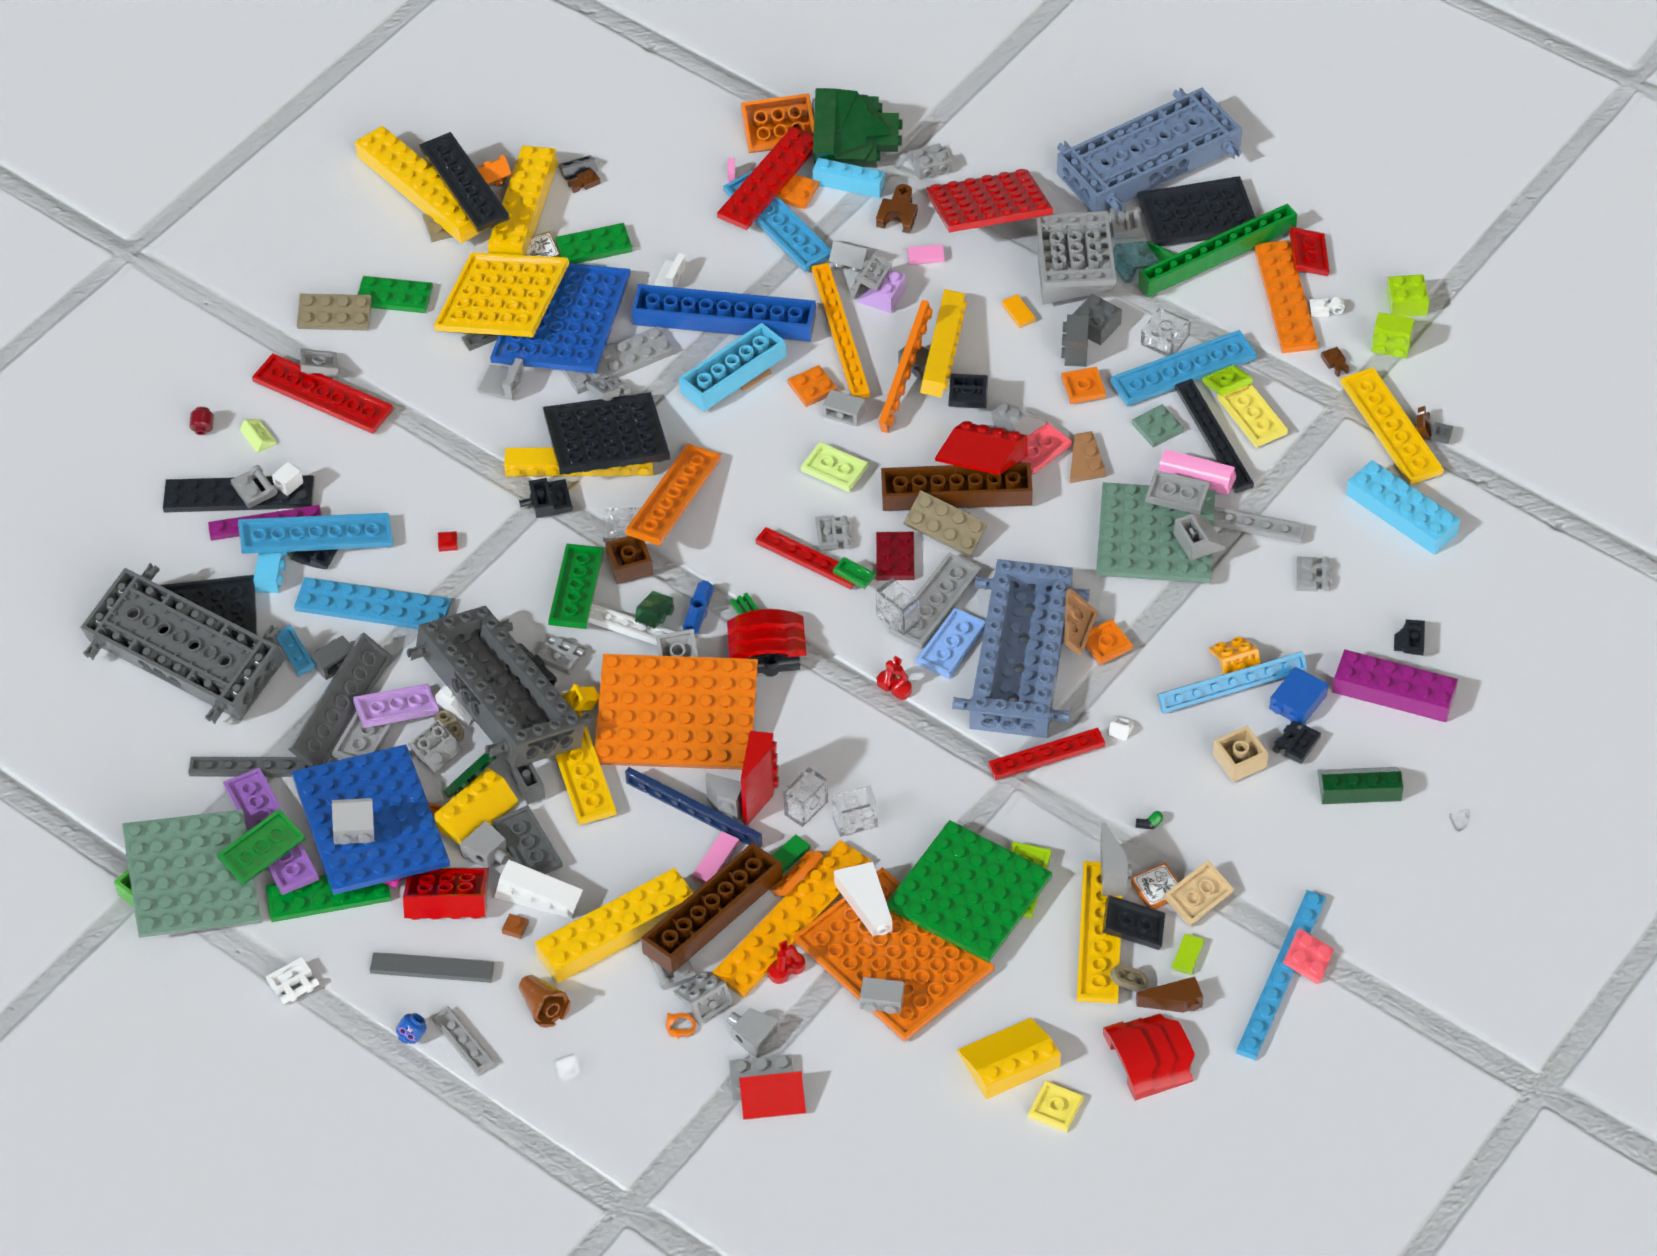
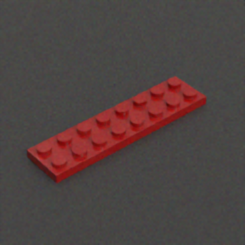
M791 127L717 212V218L748 230L813 154V135Z
M274 353L269 356L252 376L253 382L371 434L375 433L393 411V405L320 373L307 374L301 372L299 364Z

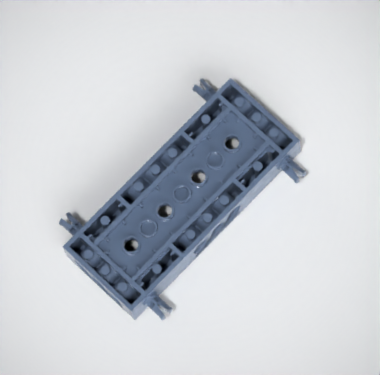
M1203 87L1188 94L1182 88H1179V91L1175 90L1173 92L1175 100L1078 145L1070 147L1066 141H1064V145L1060 142L1057 147L1061 151L1057 154V174L1091 212L1108 211L1110 208H1113L1119 214V209L1122 212L1125 209L1123 203L1138 197V192L1153 190L1227 154H1230L1233 159H1235V155L1239 157L1242 153L1240 150L1242 128Z
M997 559L993 578L988 579L976 576L975 588L990 589L991 596L973 695L971 699L953 697L952 709L969 711V729L1047 738L1051 721L1069 723L1070 711L1055 710L1052 707L1064 640L1066 591L1072 588L1087 602H1089L1090 589L1073 588V568ZM1030 607L1033 608L1034 611L1028 612L1025 609ZM1022 637H1026V638H1028L1029 640L1026 641V642H1023V641H1021V640H1019V639L1022 638ZM1020 667L1024 670L1022 672H1016L1014 669ZM1011 698H1016V699H1018L1019 701H1018V702L1009 701V699H1011Z

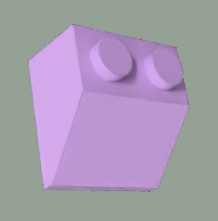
M889 270L877 291L866 287L858 302L892 313L906 290V274Z

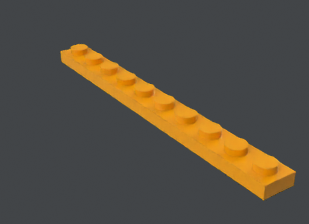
M825 263L811 266L850 395L862 399L870 398V391L830 265Z

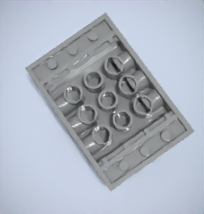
M1108 211L1058 213L1036 217L1038 267L1043 305L1114 289L1116 285V272Z

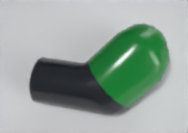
M1154 811L1147 819L1136 818L1135 828L1155 829L1163 821L1162 813Z

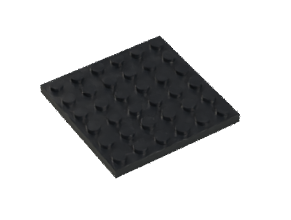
M651 392L613 397L612 400L607 401L597 399L543 407V414L560 475L670 460V452Z

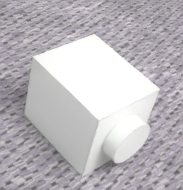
M289 462L272 475L274 486L287 496L303 484L302 471L299 467L293 466Z

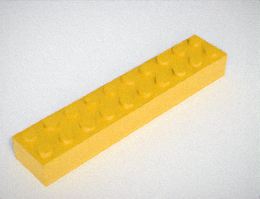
M383 125L355 141L357 157L426 215L431 216L437 224H440L445 231L461 244L480 233L473 227L433 167Z

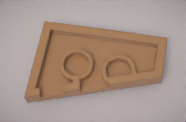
M1093 431L1075 434L1070 483L1106 477L1105 467Z
M1070 588L1066 591L1064 644L1075 654L1079 655L1083 653L1098 611Z

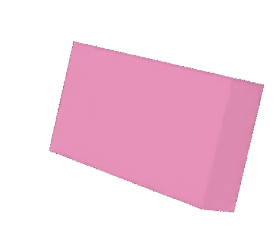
M943 244L907 247L909 264L945 262Z

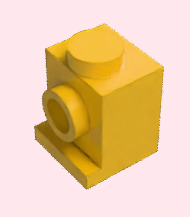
M574 684L565 696L574 711H591L599 701V694L594 686L579 687L578 684Z

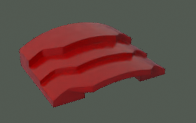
M760 609L742 613L727 621L729 658L749 659L750 656L767 653L787 654V657L807 656L804 617L800 614L781 609Z
M1159 1013L1143 1019L1138 1018L1126 1023L1121 1021L1103 1027V1035L1110 1050H1116L1127 1073V1085L1135 1101L1193 1082L1189 1068L1194 1060L1195 1053L1179 1021L1164 1018Z

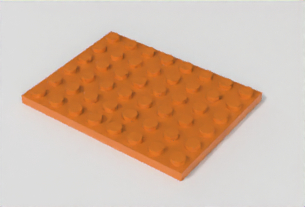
M603 654L595 752L600 765L742 770L749 733L754 731L758 659Z
M882 867L876 873L887 902L901 883ZM843 897L793 936V939L802 950L859 1001L863 977L904 982V999L901 1014L871 1011L904 1042L994 971V965L991 962L987 963L892 912H890L892 932L885 935L872 936Z

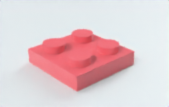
M1298 929L1283 960V964L1318 984L1324 975L1334 949L1304 930Z

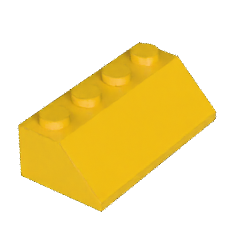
M488 768L435 813V822L439 832L460 845L465 838L485 821L492 826V820L504 816L519 802L505 779Z

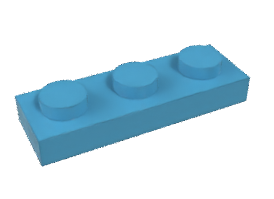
M289 625L280 629L281 633L276 638V641L297 676L314 670L315 664L292 626Z

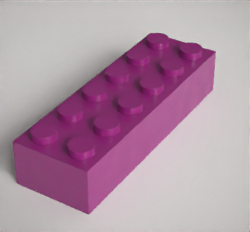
M1344 649L1334 677L1332 693L1446 722L1456 694L1458 679Z

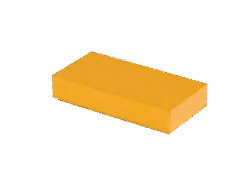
M1018 294L1002 300V306L1019 328L1035 322V316Z

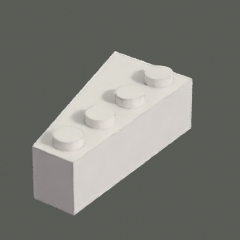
M508 860L500 876L494 898L572 919L583 889Z

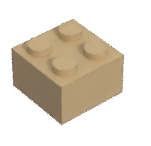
M1248 725L1214 740L1213 756L1232 782L1267 767L1268 752Z

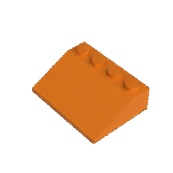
M809 93L741 103L740 110L749 153L772 150L791 127L814 135V119Z

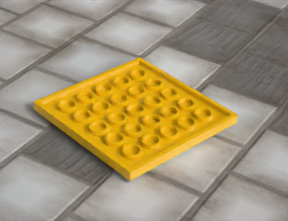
M471 252L434 324L435 331L534 337L569 265L568 258Z

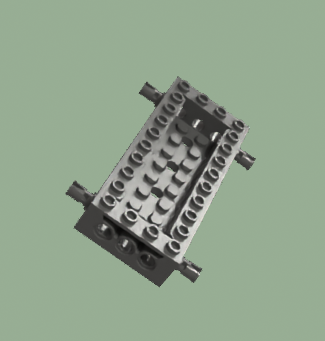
M151 563L148 564L142 575L124 568L80 627L89 642H91L83 654L87 658L90 657L91 660H94L100 649L103 648L212 705L213 707L205 716V719L209 722L212 721L213 724H216V721L223 712L241 721L285 660L278 646L273 644L281 630L271 625L262 638L152 582L151 580L160 569L156 565L153 567ZM132 612H138L136 617H129ZM163 627L169 628L166 633H160ZM193 643H199L196 649H190ZM230 659L227 665H221L222 660Z
M485 605L420 624L416 647L407 649L408 658L411 657L410 661L423 657L493 742V744L485 746V752L489 754V758L502 753L511 766L517 768L581 747L584 727L593 724L592 717H588L589 713L582 716L576 714L508 633V631L513 630L512 622L509 623V619L499 622Z

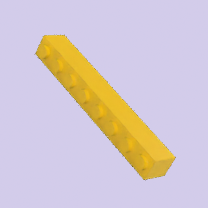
M944 289L920 393L942 398L943 390L947 391L949 380L946 379H950L957 348L955 345L958 344L967 301H964L965 293Z
M552 447L505 448L504 467L506 477L654 475V462L560 475Z

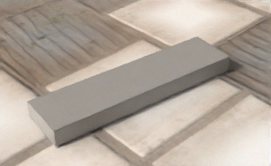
M449 1006L431 1017L433 1023L477 1076L495 1066L492 1058Z

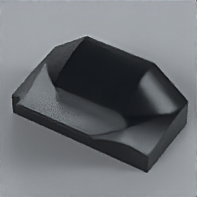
M1406 619L1403 628L1394 634V651L1423 656L1425 621Z

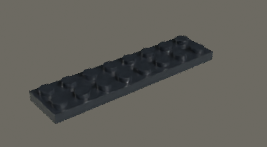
M451 132L419 144L420 150L477 232L510 220L506 209Z
M302 475L303 484L288 496L278 490L275 496L251 508L246 506L232 486L231 479L235 477L166 479L163 500L164 513L295 509L313 506L315 479L314 475ZM265 476L270 484L274 485L272 476ZM257 477L252 479L261 492L266 490Z

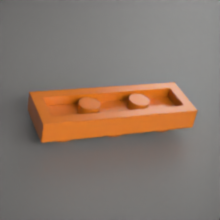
M820 850L808 851L771 889V892L775 896L791 894L794 891V886L799 881H803L806 878V874L812 868H816L819 865V860L823 857Z

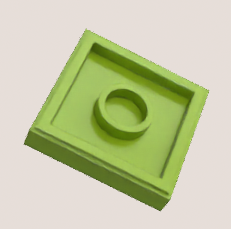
M1235 365L1202 378L1203 384L1220 396L1253 383L1252 377Z

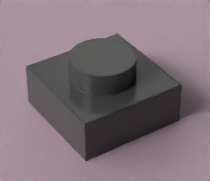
M1435 422L1431 441L1449 444L1453 426Z

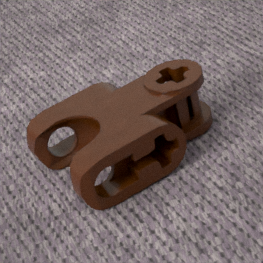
M898 185L895 188L892 199H882L876 216V227L885 228L890 221H898L903 225L902 232L911 233L917 216L918 205L912 204V188L909 185Z

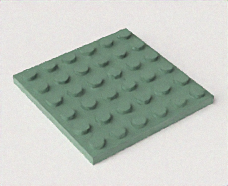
M1103 482L1096 575L1199 583L1211 582L1212 554L1190 561L1174 535L1175 520L1193 513L1146 503L1145 498L1150 485ZM1209 489L1201 514L1197 516L1208 519L1213 527L1215 490Z
M243 810L122 823L138 938L260 923L261 918L254 878L242 886L217 858L219 852L246 833Z

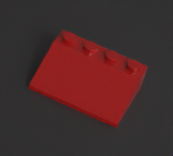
M963 421L952 430L937 453L935 461L1000 475L1028 456L1027 435L1020 434L1018 431L1010 432L1005 431L1003 428H991L985 424L977 425L972 424L971 421Z
M750 731L740 779L743 822L746 826L750 824L773 797L775 788L779 787L778 753H776L777 741H774V733Z
M440 868L408 876L403 893L404 918L412 920L431 918L437 920L440 918L460 919L471 917L472 919H479L485 917L489 868Z

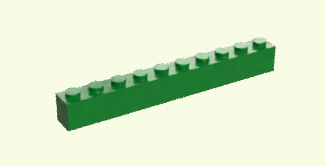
M1288 203L1139 271L1138 287L1147 297L1161 292L1252 250L1259 243H1267L1288 233L1291 227L1296 228L1298 214Z

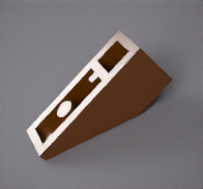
M1194 976L1136 992V1006L1182 1013L1196 1011L1203 1006V994Z

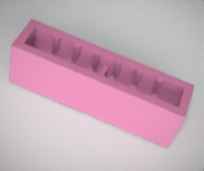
M1165 449L1159 465V471L1210 482L1209 489L1224 495L1229 494L1236 480L1235 468L1232 466Z

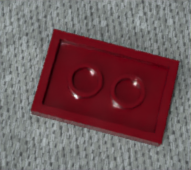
M914 531L876 532L877 581L914 580Z

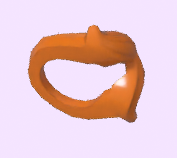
M667 1013L666 1029L669 1036L679 1039L682 1036H689L695 1032L696 1021L689 1014ZM678 1018H687L692 1023V1027L688 1030L670 1029V1026Z

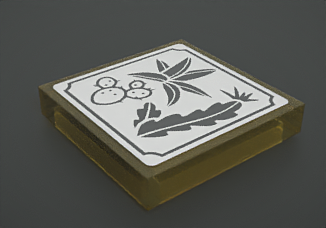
M550 231L532 236L527 256L561 257Z

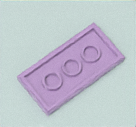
M428 683L353 697V703L363 728L432 716L439 712L438 705Z

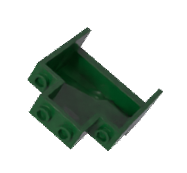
M816 88L813 135L814 166L817 159L822 158L860 167L877 168V161H880V152H898V146H902V135H899V130H902L903 120L899 119V113H882V103H879V96L859 95L858 91Z

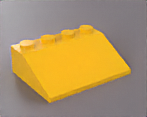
M1032 1018L957 1049L985 1099H989L1060 1067L1061 1053L1053 1040Z

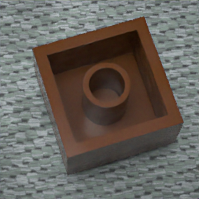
M627 536L605 542L607 559L617 584L653 575L652 560L645 541Z

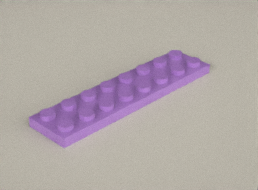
M260 767L223 782L224 788L236 810H243L247 831L251 830L279 808L283 811ZM301 843L268 867L282 895L319 880V876Z

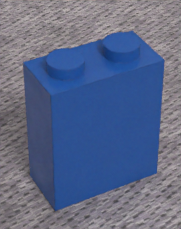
M1294 667L1270 697L1269 709L1276 714L1284 716L1291 722H1297L1298 725L1303 727L1326 698L1328 683Z

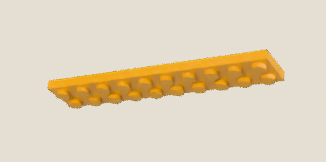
M839 840L819 861V865L816 868H812L806 874V878L803 881L798 882L793 888L794 891L791 894H787L718 965L712 974L724 981L729 989L744 998L768 973L769 966L777 961V952L780 950L779 943L786 940L788 945H795L793 936L827 911L842 896L834 883V871L870 863L871 859L842 840Z

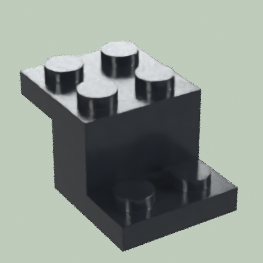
M951 374L948 406L986 408L988 376Z

